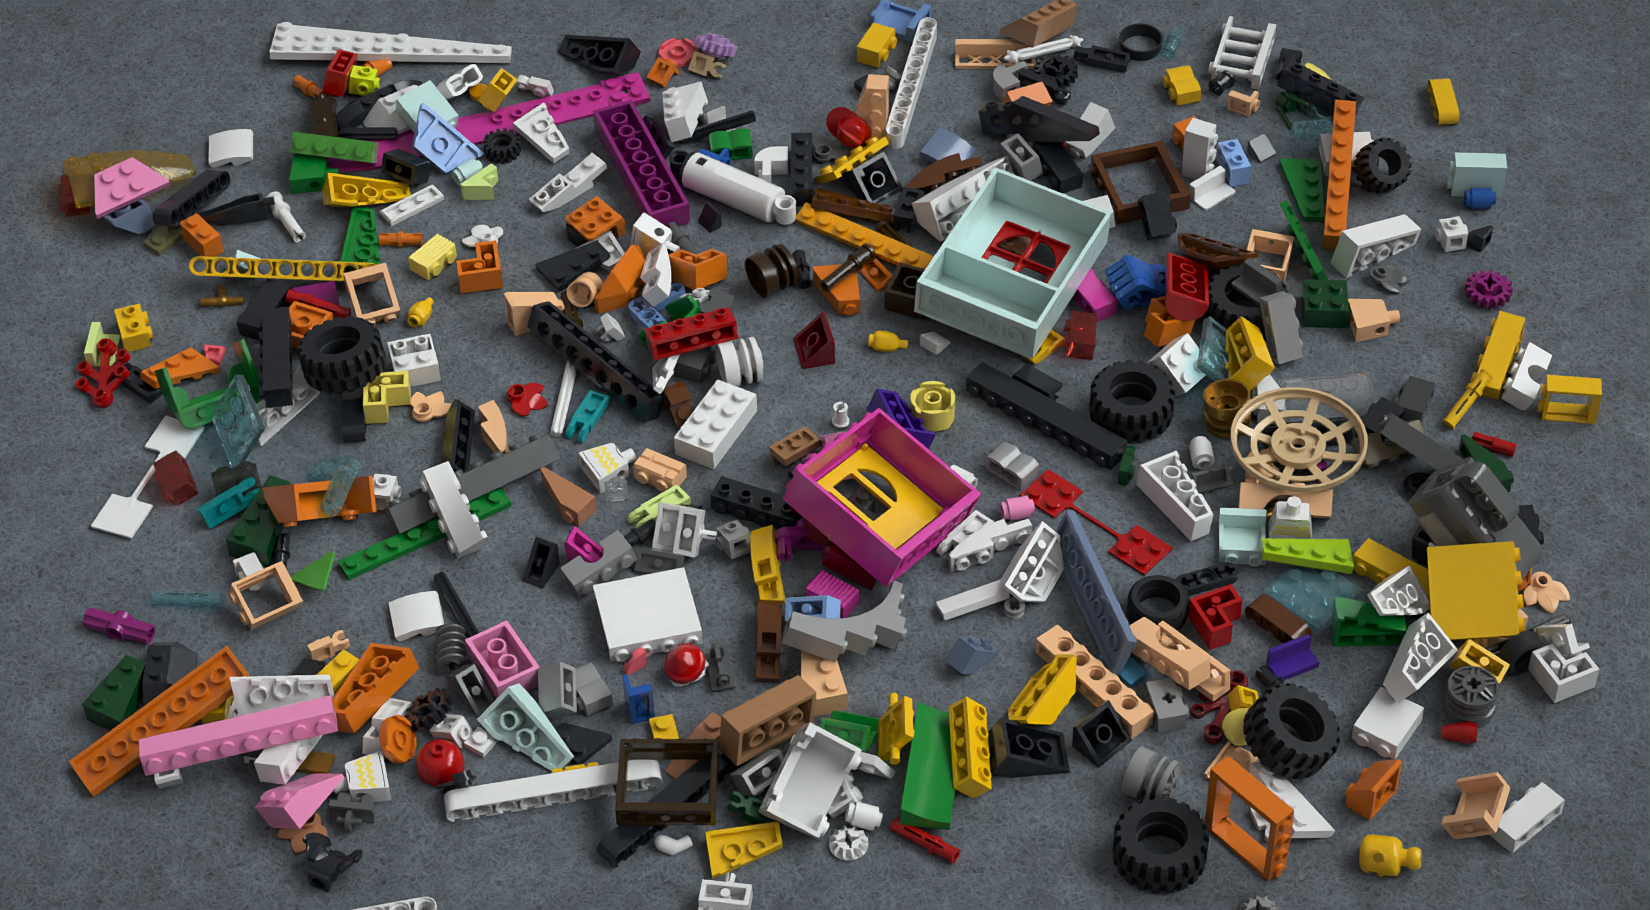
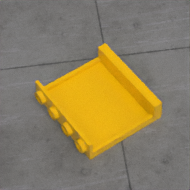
M1513 541L1427 547L1431 617L1451 641L1514 637L1525 631L1524 618H1520L1519 609L1524 608L1523 595L1518 594V585H1522L1521 571H1517L1516 562H1520V548H1515Z

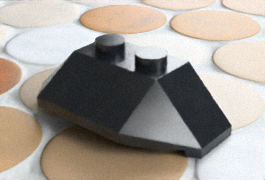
M154 642L148 645L143 676V707L197 668L198 654L179 642Z

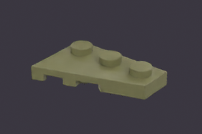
M157 225L144 242L145 247L161 256L183 239L180 225L178 227Z

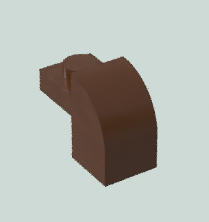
M679 380L666 385L662 391V394L665 396L663 408L669 410L675 428L683 426L694 411L690 401L692 397L684 382Z

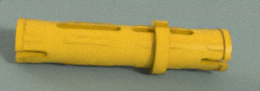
M1481 369L1473 382L1468 383L1466 391L1442 422L1454 429L1474 401L1483 395L1482 391L1489 381L1492 380L1493 375L1487 370ZM1478 384H1480V385L1477 387V389L1475 390V392L1472 394V396H1469V395L1473 392V390L1476 388V386H1477ZM1466 402L1462 409L1459 411V413L1456 414L1460 407L1463 405V403Z

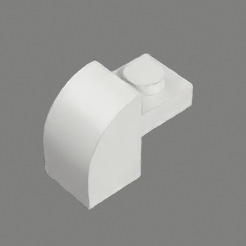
M788 146L768 147L761 150L754 160L755 175L771 183V175L788 174Z

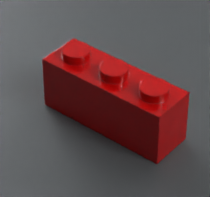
M338 49L327 68L323 92L328 93L332 97H343L349 86L353 65L357 63V53Z

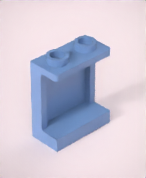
M880 0L878 7L871 12L869 21L871 25L874 22L894 28L895 37L913 43L920 20L926 17L931 18V5L923 4L918 11L893 3L892 0Z

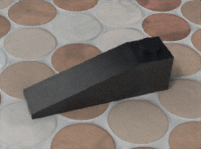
M565 35L558 50L564 56L605 74H620L634 69L641 53L630 38Z

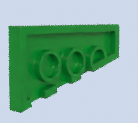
M1288 200L1280 203L1289 222L1286 228L1290 236H1296L1294 243L1298 251H1304L1301 256L1306 266L1311 264L1312 267L1309 268L1313 279L1328 280Z
M353 206L340 262L380 264L374 209ZM348 266L345 272L355 271L356 269L353 266Z

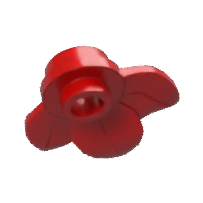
M532 382L524 386L514 384L509 387L506 393L507 400L512 403L513 411L521 416H528L531 410H541L548 406L546 399L540 395L544 385Z

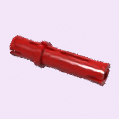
M289 289L286 295L285 302L287 303L296 301L332 312L333 317L346 318L351 314V308L315 298L310 293L306 295Z
M896 817L891 823L890 830L927 849L931 855L937 854L953 864L958 860L961 850L944 842L943 838L939 836L934 837L915 826L901 825L899 817Z

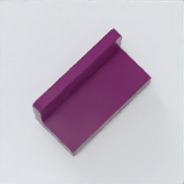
M335 281L292 288L293 291L306 295L310 293L315 298L339 305Z

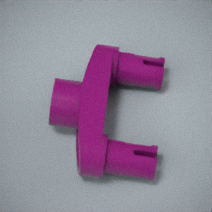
M800 519L796 522L795 526L782 527L775 532L778 560L782 561L784 555V561H790L792 559L791 547L822 551L823 564L826 558L823 552L826 547L805 537L810 529L806 527L807 519Z

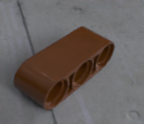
M1266 594L1260 595L1245 608L1247 618L1255 620V624L1266 632L1270 631L1274 634L1273 637L1283 644L1307 634L1310 637L1312 635L1310 627L1303 620Z

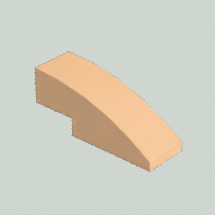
M492 400L478 406L483 440L493 453L501 451L503 454L507 452L506 427L497 404Z

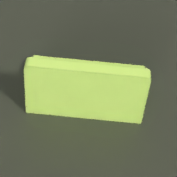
M100 322L91 323L84 351L85 360L92 367H100L101 354L97 349L98 342L103 338L111 339L116 344L118 350L121 338L119 334H103ZM115 354L110 357L109 367L115 362Z

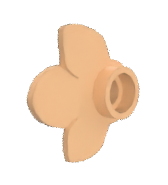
M442 391L427 397L420 392H416L410 400L413 407V418L419 422H426L435 417L446 416L451 406L450 403H444Z
M1535 572L1530 578V585L1523 592L1526 606L1538 603L1543 610L1550 614L1554 613L1559 601L1570 600L1567 588L1562 583L1553 581L1551 576L1545 572Z

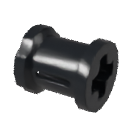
M1224 70L1220 73L1219 77L1209 81V89L1220 96L1226 88L1234 86L1235 78L1229 71Z

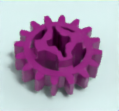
M1482 269L1480 274L1473 272L1472 277L1468 276L1464 291H1466L1465 296L1470 297V303L1477 302V307L1485 305V309H1488L1489 306L1497 309L1498 304L1504 307L1505 302L1510 301L1513 288L1511 287L1512 282L1507 281V276L1501 277L1499 271L1494 274L1489 269L1488 273H1485Z

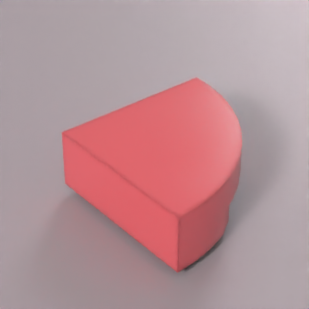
M205 344V357L220 366L226 353V347Z
M642 647L632 653L633 657L628 663H624L623 672L627 676L647 666L646 652Z

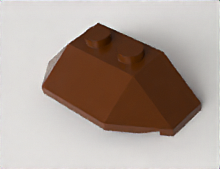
M1178 233L1180 253L1187 259L1207 265L1208 271L1213 270L1216 275L1222 269L1227 270L1229 266L1235 265L1237 267L1240 264H1244L1249 258L1252 260L1258 258L1259 253L1194 233Z

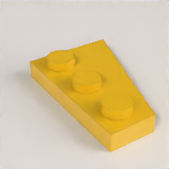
M779 821L705 832L712 879L782 848Z

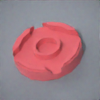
M672 38L660 45L658 55L659 58L664 60L666 58L671 59L677 64V68H682L690 65L694 51L698 52V49L694 42L689 39L683 38V40H678L677 38Z

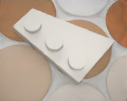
M542 103L513 122V128L553 164L569 154V147L560 130L555 126L554 119L549 115L545 103Z

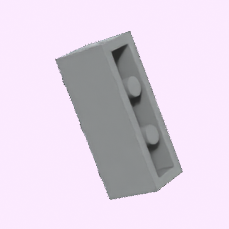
M1284 291L1260 297L1261 313L1271 360L1277 364H1282L1303 358V343L1298 333L1300 324L1295 316L1296 302L1294 297Z

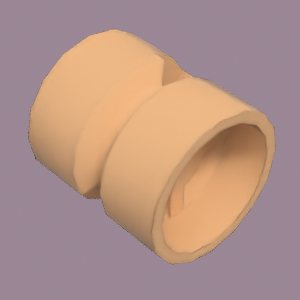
M583 273L568 286V300L576 307L588 306L594 301L596 294L600 292L603 285L602 280L595 273Z

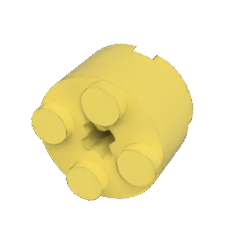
M928 381L920 384V387L916 390L914 389L911 393V414L916 419L920 417L924 421L922 426L927 431L937 432L949 429L955 418L954 391L951 388L949 390L945 387L944 383L938 381Z

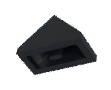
M535 537L522 581L544 588L560 565L558 544Z

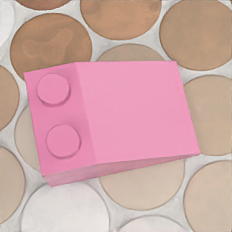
M322 773L307 775L266 791L262 794L261 800L255 808L272 828L300 829L344 779V776L342 774Z

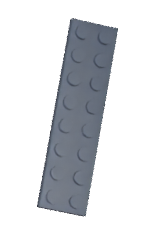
M1066 510L1056 530L1061 538L1060 547L1063 556V573L1108 670L1119 675L1136 646V637L1123 614L1120 604L1113 593L1112 587L1104 574V570L1092 549L1075 511Z

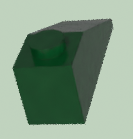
M1461 435L1459 451L1462 457H1472L1475 462H1482L1488 466L1509 493L1514 477L1512 472L1507 469L1505 463L1467 435Z

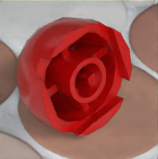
M437 739L426 743L416 757V771L420 780L431 784V786L453 781V774L465 770L464 757L459 747L448 740Z

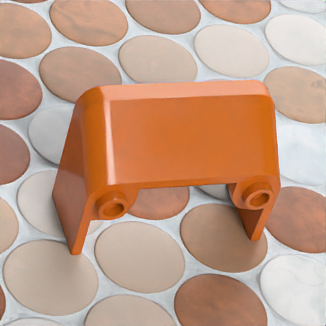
M373 476L262 488L266 503L277 522L283 523V527L297 526V521L335 516H342V520L356 519L355 514L376 512Z

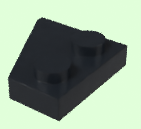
M564 722L555 728L573 754L574 758L571 762L575 765L585 763L612 741V736L608 733Z

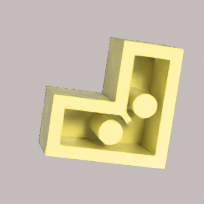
M408 371L382 372L379 376H376L372 383L369 382L363 387V409L366 424L388 423L389 406L411 405V386Z

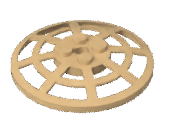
M1300 387L1278 388L1255 396L1238 411L1233 420L1230 433L1233 454L1246 472L1269 486L1292 492L1322 491L1344 483L1359 470L1365 460L1368 447L1365 426L1359 415L1349 405L1328 393ZM1282 399L1310 400L1307 411L1287 410L1279 412L1274 401ZM1322 403L1337 410L1348 421L1337 427L1327 418L1316 414L1318 404ZM1265 404L1270 416L1260 421L1254 430L1242 424L1243 420L1252 411ZM1304 418L1303 423L1286 424L1283 419ZM1273 422L1278 427L1272 437L1261 433L1265 427ZM1312 422H1318L1330 431L1321 434L1319 430L1311 426ZM1352 428L1356 430L1360 441L1359 454H1345L1346 442L1342 434ZM1238 431L1251 437L1250 448L1253 457L1242 458L1237 446ZM1336 438L1339 453L1325 451L1326 442ZM1257 441L1271 445V453L1260 455ZM1295 444H1300V445H1302L1303 447H1302V448H1296V447H1294V445H1295ZM1322 459L1335 461L1323 472L1316 466ZM1278 461L1285 466V469L1281 473L1266 463ZM1342 462H1356L1354 467L1344 475L1334 480L1327 477L1336 471ZM1259 464L1268 473L1279 477V481L1264 476L1250 465ZM1294 469H1308L1312 474L1311 476H1292ZM1318 480L1321 482V484L1313 485L1288 484L1289 481L1307 482Z

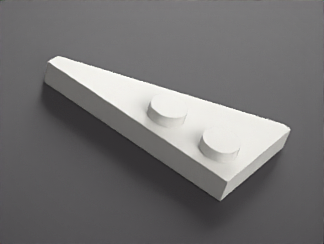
M680 354L659 359L652 368L653 389L659 394L662 393L668 380L673 375V369Z

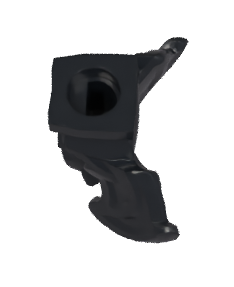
M309 833L302 840L306 843L308 861L314 863L313 868H310L307 872L310 886L328 893L331 890L332 882L336 881L338 875L342 874L354 863H358L363 857L361 849L354 850L347 856L341 851L329 850L328 852L326 848L332 846L331 841L327 836L320 833Z

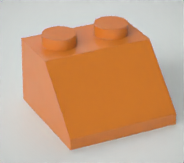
M1399 759L1375 761L1369 769L1365 768L1361 772L1359 780L1355 784L1351 783L1345 792V796H1347L1345 806L1370 821L1397 791L1402 761Z

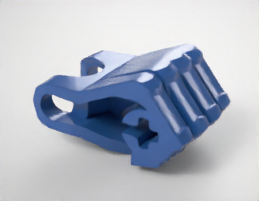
M1126 255L1105 269L1112 292L1123 309L1132 311L1134 306L1149 307L1151 299L1165 296V284H1163L1165 283V267L1163 265L1148 264L1131 255Z

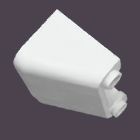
M811 722L802 725L797 731L764 797L759 813L816 839L820 835L824 836L829 827L826 814L846 773L850 772L851 769L856 770L860 764L862 757L859 754L862 749Z

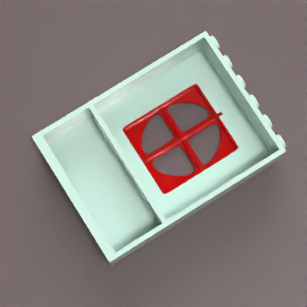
M995 167L918 279L914 312L1033 359L1105 247L1108 240L1112 213ZM1014 237H1028L1031 239L1027 248L1020 256L996 247L999 243ZM1038 244H1046L1052 250L1056 261L1053 269L1029 260ZM991 255H995L1013 262L1015 266L1011 270L988 261V258ZM1023 268H1028L1048 278L1041 282L1021 274L1020 271Z

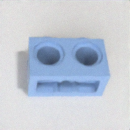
M1238 139L1218 142L1216 161L1219 166L1226 170L1225 179L1228 185L1232 187L1248 184L1250 182L1251 165Z

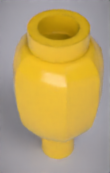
M428 297L425 301L416 302L410 308L407 315V323L411 327L416 328L425 325L432 313L433 299Z
M876 331L874 334H869L868 347H872L874 351L893 352L898 348L907 349L908 340H900L892 332Z

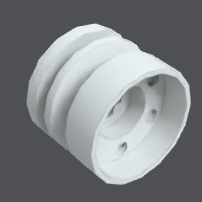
M754 337L747 338V346L744 339H739L738 350H735L732 341L716 344L717 362L723 382L736 387L740 386L741 375H743L747 384H751L753 381L752 373L756 382L763 381L762 354Z

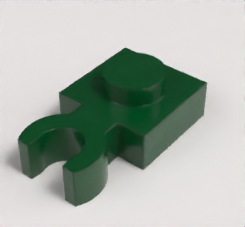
M1126 446L1118 473V484L1127 486L1128 479H1133L1135 466L1132 464L1135 459L1136 447Z
M732 792L729 799L733 801L727 806L729 811L741 812V819L755 825L768 822V817L759 813L763 800L751 795L745 799L741 793Z

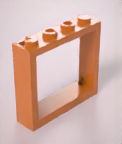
M1227 756L1210 769L1205 813L1207 830L1267 881H1270L1275 876L1277 878L1280 877L1282 871L1287 868L1294 809L1230 756ZM1232 792L1270 823L1267 850L1229 818Z

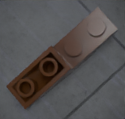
M957 153L942 158L915 175L904 187L916 190L928 188L929 191H934L946 182L945 176L948 179L958 176V172L965 171L968 173L977 169L983 164L981 156L961 161L960 154Z
M757 599L755 682L779 683L781 601Z

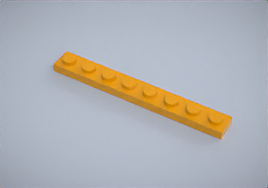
M808 203L803 205L795 218L797 223L859 250L861 245L866 243L873 248L876 257L897 266L901 262L926 269L934 257L825 210L811 208V204Z

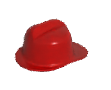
M837 107L828 113L826 118L827 128L842 145L848 148L860 145L864 147L867 145L865 141L871 138L872 131L870 126L857 114L846 107Z

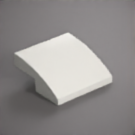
M251 129L228 130L209 136V165L212 168L229 162L237 166L253 160V131Z
M436 591L411 594L389 602L394 634L398 641H404L419 633L423 637L430 636L436 633L438 626L444 624L439 596Z

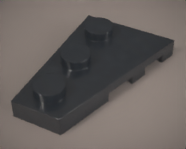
M597 240L536 263L535 266L560 292L568 288L580 275L591 272L611 258V256Z

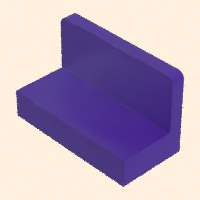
M1307 634L1269 649L1266 665L1277 677H1282L1285 681L1319 667L1320 662L1310 650L1311 637Z

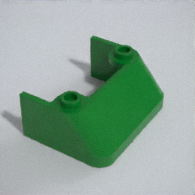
M244 339L231 343L238 364L229 367L226 372L229 386L189 400L184 389L173 386L167 367L154 371L166 404L182 426L188 429L197 428L253 407L262 401L259 394L260 380Z

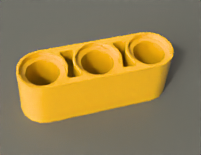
M1449 78L1429 79L1427 90L1431 94L1429 98L1431 105L1435 108L1433 112L1435 119H1438L1437 125L1458 124L1459 108L1451 80Z

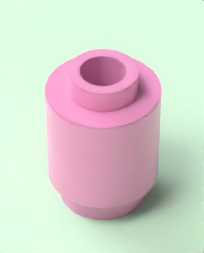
M1027 495L1005 499V502H1000L1002 519L1009 520V522L1031 518V513L1035 512L1034 502L1032 499L1029 500Z

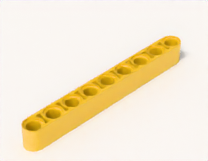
M197 256L190 261L189 269L194 275L344 281V273L348 266H353L356 270L377 264ZM199 260L205 263V269L202 272H198L195 269V264ZM220 261H224L227 264V269L223 273L217 270V264ZM241 262L248 264L249 268L245 274H241L238 270V265ZM266 262L270 266V271L263 275L259 268L262 263ZM288 263L292 270L289 275L285 276L281 272V267L283 264ZM306 264H310L313 267V273L310 276H305L302 272ZM327 265L334 267L335 272L331 277H327L324 274V268Z

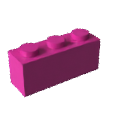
M1090 268L1074 293L1073 298L1090 319L1096 323L1117 314L1118 300L1106 288L1105 283L1097 278L1093 269Z

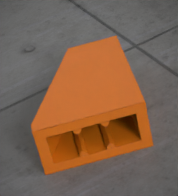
M842 264L813 266V283L839 315L850 316L859 314L860 294L857 272L854 271L831 289L830 292H825L820 286V281Z

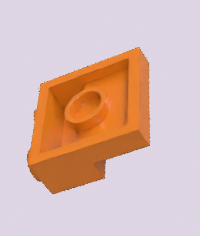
M294 301L289 307L292 322V347L297 349L301 338H304L305 333L308 330L311 331L315 325H321L326 320H333L332 312Z

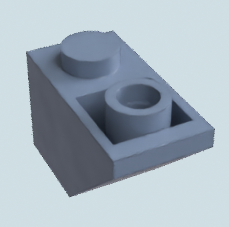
M959 637L945 661L961 674L972 675L997 656L999 652L993 648V643L985 638Z

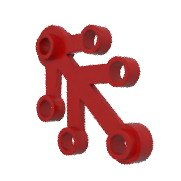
M103 338L97 344V349L101 354L100 372L93 369L87 361H81L77 365V370L81 375H87L99 382L98 389L91 386V383L85 377L78 379L75 386L79 391L93 396L92 402L95 406L107 408L114 400L113 391L130 374L123 364L130 360L131 355L124 348L117 351V346L111 339ZM115 354L117 360L109 367L110 357ZM115 374L116 377L108 384V381Z

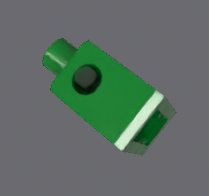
M294 153L289 178L291 193L299 194L322 191L327 173L340 174L339 168H328L326 157Z

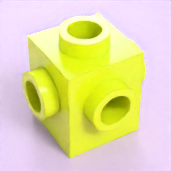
M353 65L349 81V93L366 96L379 89L380 78H377V69Z

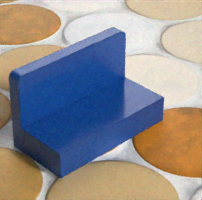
M627 674L622 675L624 700L631 723L636 724L648 721L650 718H655L651 684L631 688Z

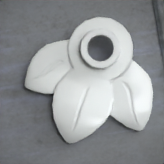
M477 225L472 228V235L463 238L462 243L468 247H475V243L496 240V243H498V238L503 235V229L499 226L490 229L487 225Z

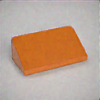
M877 258L867 262L863 269L859 271L878 292L886 289L892 277V274Z

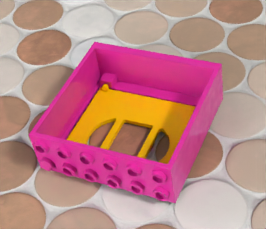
M878 408L873 413L868 412L861 422L853 423L845 434L841 432L833 443H826L818 454L813 453L805 464H798L792 472L793 478L785 486L786 493L783 500L882 585L887 587L943 542L950 532L970 516L981 493L884 411ZM858 471L872 473L886 481L895 494L896 502L892 501ZM848 476H852L885 504L889 510L875 521H872L835 490L834 487Z

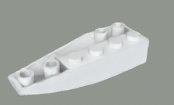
M1004 156L972 170L913 202L912 206L918 223L937 240L944 241L995 167L1014 174L1009 157Z

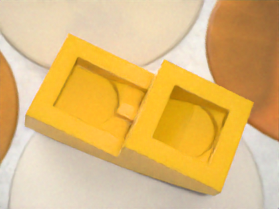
M1051 329L1033 359L1023 357L1033 364H1037L1065 343V339Z

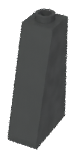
M1391 412L1388 415L1384 414L1378 422V432L1436 470L1462 460V458Z

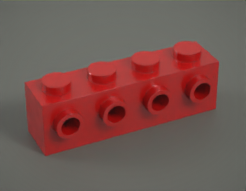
M729 307L718 308L715 311L704 314L699 313L692 317L676 319L673 322L657 324L645 329L647 347L654 361L739 339L736 319Z

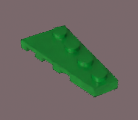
M1279 159V165L1284 172V177L1289 184L1291 194L1294 196L1302 220L1324 222L1321 160Z

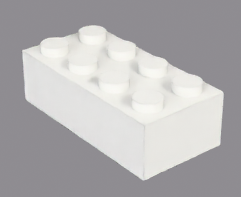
M717 380L675 435V455L715 469L757 412L756 394Z

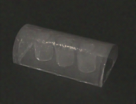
M1369 372L1279 379L1278 382L1280 388L1300 387L1328 393L1345 402L1356 413L1368 412L1369 407L1374 403V388ZM1285 399V411H1307L1310 400ZM1322 403L1318 404L1316 414L1321 416L1341 414Z

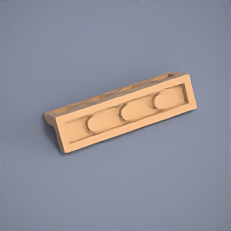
M955 39V69H995L998 65L1002 64L1000 60L1007 55L1006 52L1008 50L1017 51L1031 46L1015 39ZM1036 57L1031 58V63H1026L1028 69H1034ZM959 58H968L971 61L969 63H959ZM988 58L991 61L989 63H982L979 60ZM1009 62V63H1003V64H1004V65L1006 66V68H1007V67H1010V66L1015 65V64H1017V63H1015V62H1014V63H1010V62Z
M1161 621L1158 624L1161 632V645L1172 650L1194 648L1210 658V678L1195 686V689L1211 701H1215L1230 690V669L1166 622Z

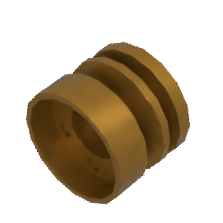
M1222 379L1209 384L1204 390V424L1207 431L1212 435L1220 438H1231V427L1236 414L1245 403L1251 400L1250 391L1244 383L1234 379ZM1251 413L1242 422V424L1248 427L1251 425ZM1238 431L1237 437L1242 435L1243 433Z

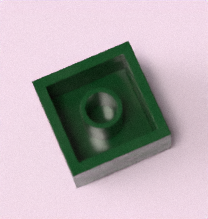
M1303 279L1301 293L1303 327L1347 328L1349 314L1347 280Z

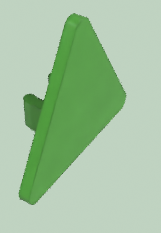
M330 551L291 576L292 581L321 592L324 591L330 576L335 553Z

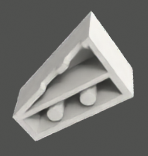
M701 81L678 88L672 87L662 92L664 121L671 142L692 137L698 124L697 118L702 116V108L708 103Z

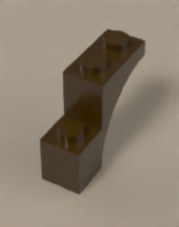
M326 94L315 96L314 101H309L315 123L312 125L313 133L339 137L336 122V107L338 106L336 98Z

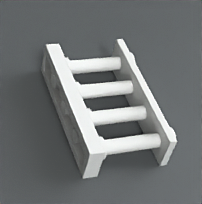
M1229 16L1227 24L1223 23L1221 31L1223 36L1215 60L1210 62L1208 73L1211 74V79H1216L1218 73L1227 70L1233 76L1247 78L1248 81H1251V88L1259 90L1275 40L1276 24L1268 23L1266 31H1252L1232 27L1233 17ZM1230 35L1261 40L1262 44L1255 45L1229 40ZM1227 47L1254 52L1258 56L1252 58L1225 53ZM1224 60L1251 65L1254 69L1249 71L1221 66V62Z

